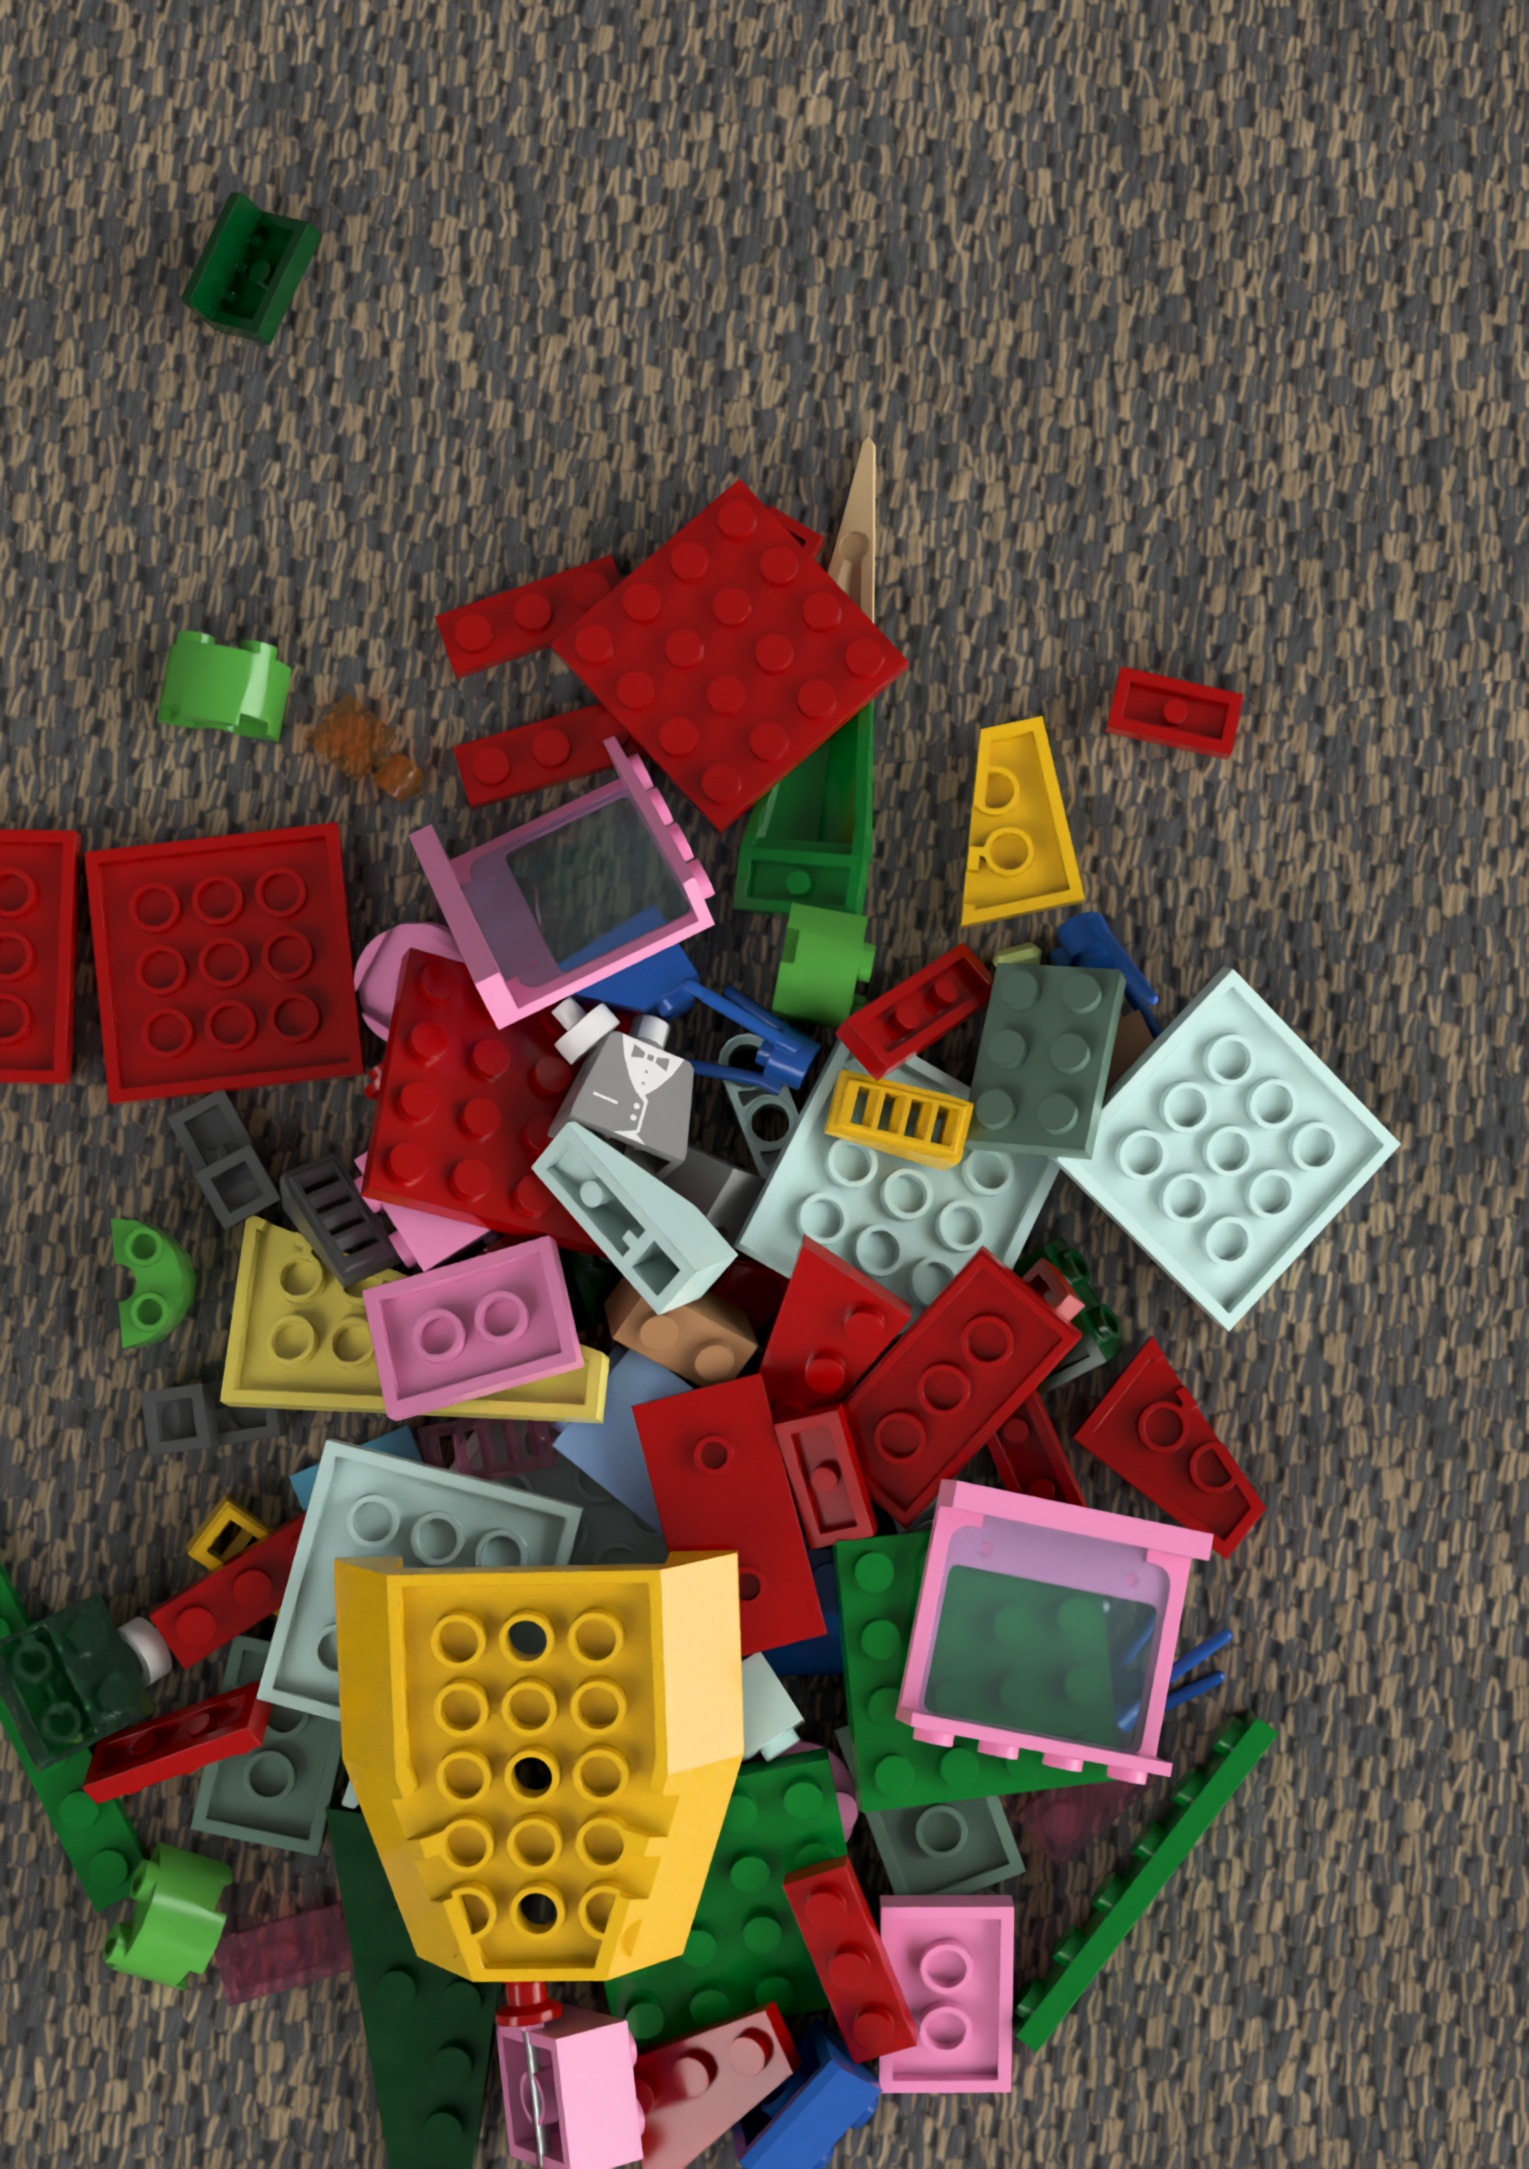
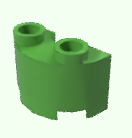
M179 631L176 644L171 645L169 648L157 723L193 729H218L239 736L279 742L291 668L276 660L278 649L273 645L254 640H241L239 649L215 645L216 639L210 635L195 631Z
M792 903L775 988L772 1014L787 1020L838 1029L848 1017L864 1008L866 996L854 994L856 980L869 983L875 956L876 944L864 942L868 917Z
M111 1218L115 1264H122L130 1268L136 1279V1287L132 1296L126 1301L118 1303L122 1348L139 1349L165 1340L181 1324L187 1311L194 1304L196 1275L190 1254L185 1248L181 1247L171 1234L150 1223Z
M158 1841L150 1861L142 1860L134 1873L129 1895L131 1899L138 1902L127 1922H115L111 1927L103 1947L102 1959L105 1962L104 1965L115 1971L179 1990H186V1974L189 1971L197 1974L204 1972L217 1947L225 1925L227 1914L217 1912L215 1909L224 1886L232 1883L233 1876L230 1866L222 1861Z

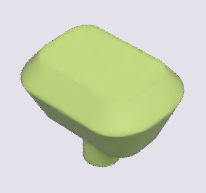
M1032 942L1023 943L997 951L992 963L995 967H997V963L1040 965L1042 950Z

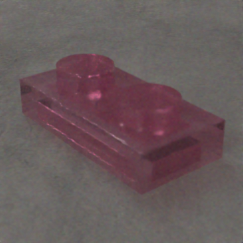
M1116 1733L1117 1748H1127V1745ZM1148 1773L1146 1785L1116 1780L1045 1789L1038 1792L1014 1814L1059 1868L1156 1784L1157 1781Z
M341 1899L221 1935L214 1951L229 2007L354 1969Z

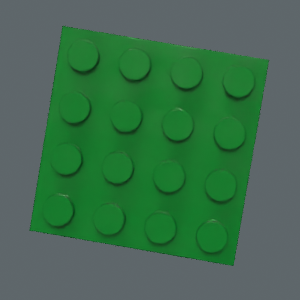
M931 1529L874 1535L852 1541H835V1544L831 1545L856 1803L859 1811L865 1813L1117 1780L1106 1776V1764L1084 1760L1082 1772H1075L1042 1764L1044 1752L1019 1748L1018 1758L1015 1760L978 1752V1739L955 1735L952 1747L913 1739L914 1727L895 1719ZM962 1565L952 1566L947 1575L924 1695V1707L930 1712L1117 1748L1101 1594Z
M827 1747L776 1757L769 1762L760 1760L740 1764L683 1954L604 1981L611 2016L627 2020L628 2029L633 2035L636 2047L665 2041L773 2000L782 2017L831 2008L782 1886L786 1873L848 1854Z

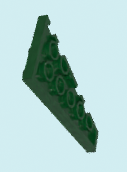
M330 1801L325 1807L389 2168L476 2169L496 2029L495 2011L499 2008L502 1983L472 1982L417 1956L361 1807L357 1805L352 1809L343 1806L340 1802Z

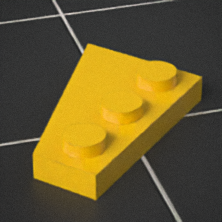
M1043 716L981 729L978 739L960 929L1083 903L1085 896Z

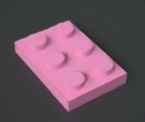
M549 1235L362 1290L387 1417L394 1421L584 1367L557 1242Z
M879 1895V1935L918 2030L917 2046L878 2057V2081L882 2089L881 2093L1011 2092L1014 1903L1012 1895Z

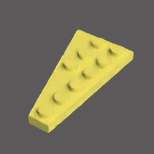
M255 1215L247 1218L245 1221L220 1402L230 1407L386 1414L362 1290L410 1276L392 1269H386L343 1288L302 1234L294 1233L271 1224L267 1220ZM342 1252L344 1257L350 1255L348 1253ZM579 1343L584 1363L582 1368L420 1415L603 1424L610 1358L603 1352Z

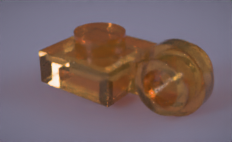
M348 693L306 739L315 750L356 784L372 766L377 768L379 772L372 780L399 804H402L408 796L414 799L422 790L418 784L425 777V774L415 764L398 751L390 759L383 756V753L397 739L395 732Z

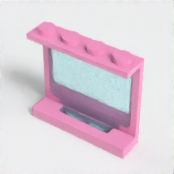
M615 736L603 742L619 779L458 857L449 860L431 824L408 835L473 982L499 1030L715 925L705 902V899L715 895V892L698 858L686 863V861L694 858L679 824L676 822L666 827V825L674 821L657 787L653 788V783L638 753L626 757Z
M941 1479L895 1719L914 1727L912 1738L926 1743L952 1747L954 1736L958 1735L978 1739V1752L1017 1760L1019 1748L1044 1752L1042 1764L1069 1771L1082 1772L1085 1760L1106 1764L1107 1777L1130 1783L1146 1785L1148 1773L1170 1777L1173 1763L1156 1757L1187 1581L1192 1558L1209 1561L1214 1534L972 1483Z

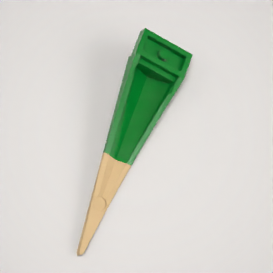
M868 436L862 443L827 574L874 623L876 446ZM874 699L755 803L740 845L732 909L736 912L789 917L792 903L863 915L869 864H872Z

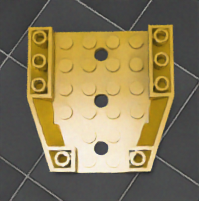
M738 1550L670 1551L665 1564L403 1568L402 1556L336 1557L334 1559L342 1760L417 1956L472 1982L607 1981L682 1955L745 1751ZM525 1620L538 1624L545 1632L547 1639L546 1648L537 1654H525L517 1650L510 1639V1628L513 1624ZM528 1757L544 1761L552 1774L551 1784L539 1790L525 1787L516 1776V1763ZM529 1894H543L554 1902L557 1909V1917L547 1924L533 1923L524 1916L521 1910V1900Z

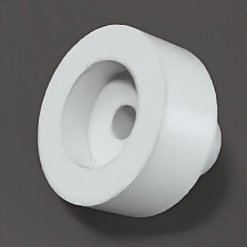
M572 996L564 1000L551 1012L567 1030L554 1046L570 1065L582 1058L604 1036L620 1024V1021L604 1003H601L587 1014Z
M135 1617L111 1633L110 1641L113 1653L120 1667L137 1685L148 1687L171 1671L170 1647L158 1629L144 1618Z

